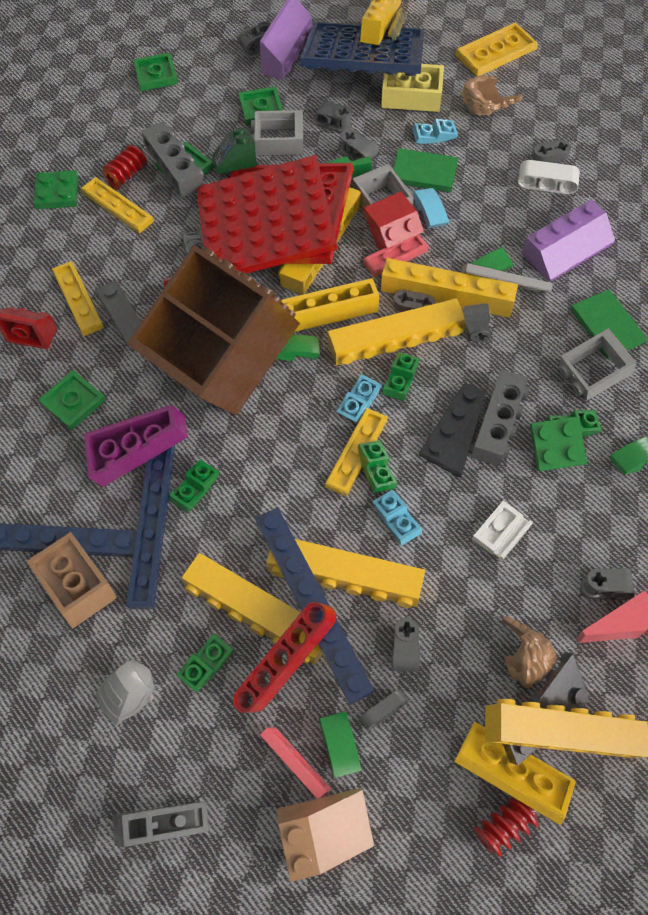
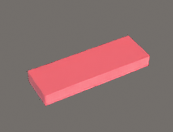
M417 234L363 258V264L375 278L383 273L387 258L407 262L427 252L429 246Z
M276 727L266 728L260 734L317 799L325 797L331 791V787Z

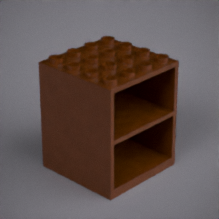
M193 245L127 342V345L198 397L237 415L300 323L294 318L296 313L281 302L282 300L274 295L270 289L262 284H257L252 277L243 271L239 272L235 269V266L225 259L221 260L207 247L201 250Z

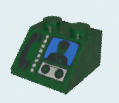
M233 129L232 132L226 134L212 155L217 174L257 167L254 142L248 129Z

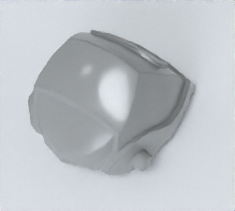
M127 660L114 670L98 688L96 693L98 703L104 714L115 725H119L123 720L135 715L149 701L154 699L155 685L153 684L152 673L138 661Z

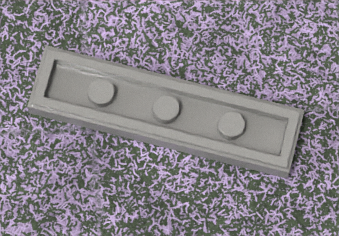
M469 263L463 265L461 273L515 283L518 284V288L540 293L550 292L553 287V283Z

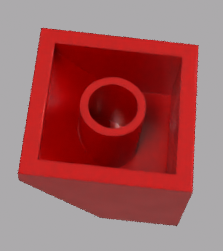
M401 191L363 207L377 248H389L424 232L417 210Z
M8 307L0 310V332L6 342L48 350L57 331V326L51 315L44 312L28 311L24 308Z

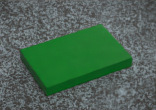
M399 148L394 171L404 185L452 192L458 157Z
M610 289L571 306L570 310L591 338L609 328L627 351L645 343L647 340L645 334ZM601 348L600 350L602 351V353L604 354V356H605L607 359H609V356H608V355L605 353V351Z

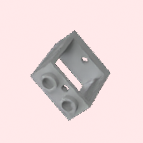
M303 110L255 111V120H251V130L255 134H251L254 142L256 155L304 154ZM295 129V137L261 138V130Z
M389 164L353 178L352 188L361 191L362 208L373 203L368 196L369 193L388 186L393 194L401 191L413 206L414 197Z
M608 328L563 354L560 358L559 370L564 378H569L573 383L572 387L576 394L582 395L587 401L632 375L637 362ZM602 348L617 366L618 370L588 386L572 365Z

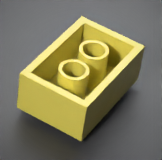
M421 64V74H416L415 76H407L399 72L389 75L384 72L381 108L440 112L444 65Z

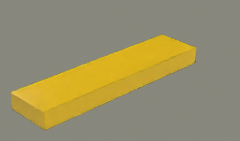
M94 177L81 188L82 194L138 234L154 222L153 216L97 177Z
M70 261L52 268L82 335L86 336L103 329V324L73 262Z
M369 408L365 409L329 475L325 488L345 497L348 496L363 468L358 445L377 441L388 420V416Z

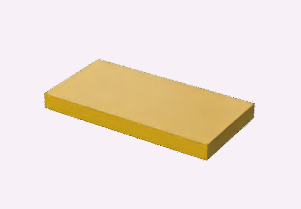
M515 22L456 49L455 56L477 77L536 50L538 43Z
M473 722L454 762L561 825L566 817L576 781L531 754L518 766L510 763L503 744L485 742V727L477 722Z

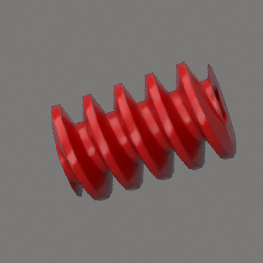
M129 145L119 155H116L114 159L110 160L108 164L103 166V175L111 187L119 190L120 184L125 185L126 180L132 178L131 175L135 176L137 171H141L143 166H147V158L140 149Z
M514 798L508 800L509 808L505 805L499 807L500 815L495 812L490 814L492 823L486 819L481 821L483 831L478 827H473L476 837L489 853L493 852L500 858L503 856L500 849L501 845L511 850L510 838L520 843L521 839L518 833L520 830L526 835L530 834L527 826L528 823L536 828L539 827L535 811Z

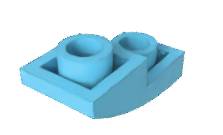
M435 119L433 125L414 123L412 128L416 143L421 144L444 142L458 136L454 121L448 119Z
M433 188L413 192L418 212H423L427 229L444 226L449 223L444 206Z
M361 374L351 392H347L336 412L358 423L365 409L370 407L378 395L382 385Z
M394 490L372 501L381 519L401 546L422 534V528L408 513L407 505Z

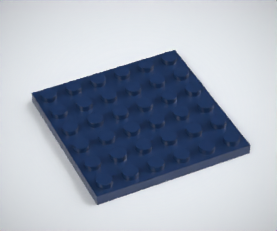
M314 22L300 58V66H305L307 69L323 67L329 71H334L338 68L345 69L347 72L365 70L366 73H376L377 71H384L385 74L389 75L399 72L407 76H415L416 74H421L424 29L402 27L400 35L395 41H392V37H388L391 27L389 26L380 44L375 45L360 42L362 26L360 24Z

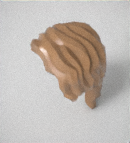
M479 75L468 79L462 91L463 102L470 113L478 116L491 115L494 111L520 102L522 94L501 97L495 85L498 81L497 78L486 75Z
M506 616L502 619V622L508 625L518 638L521 639V645L512 657H504L505 665L508 667L512 678L521 682L522 686L529 689L532 685L543 681L551 669L556 666L557 655L551 642L544 637L543 633H537L525 624H520L519 621Z

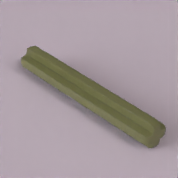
M399 8L395 14L388 32V37H392V41H395L400 35L406 17V12H403L402 8Z

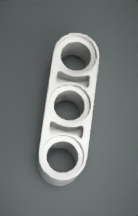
M526 160L520 165L518 184L526 189L572 194L578 190L580 171L576 166Z

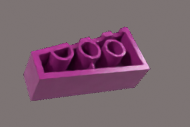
M171 404L85 433L84 442L88 478L104 487L186 439L188 434L185 416Z

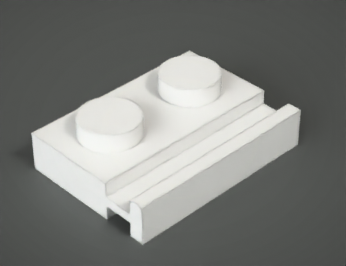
M502 501L474 534L472 540L492 555H496L502 562L533 522L525 519L524 515Z

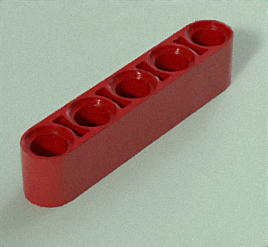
M312 602L302 610L236 690L233 696V704L236 710L242 713H257L265 709L336 622V612L331 606ZM322 610L323 618L318 623L316 618L318 611ZM302 631L305 632V640L303 643H301L299 640ZM286 652L288 659L287 662L284 664L282 661V656ZM267 673H269L270 675V682L268 685L265 682V677ZM250 694L252 695L253 699L251 706L248 703V697Z

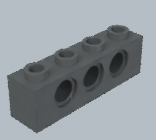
M162 121L141 130L145 147L181 198L196 192L197 188L203 185L202 179L204 174L199 166H195L191 154L185 152L182 142L176 140L172 128H168Z
M501 369L471 458L498 467L502 458L507 460L511 448L510 445H507L509 438L514 439L518 426L513 425L515 419L520 420L524 406L520 405V402L527 399L530 387H527L526 384L529 377ZM492 436H497L500 439H494Z

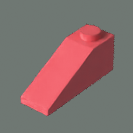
M643 591L584 629L577 636V641L583 643L638 638L644 633L648 635L647 592Z

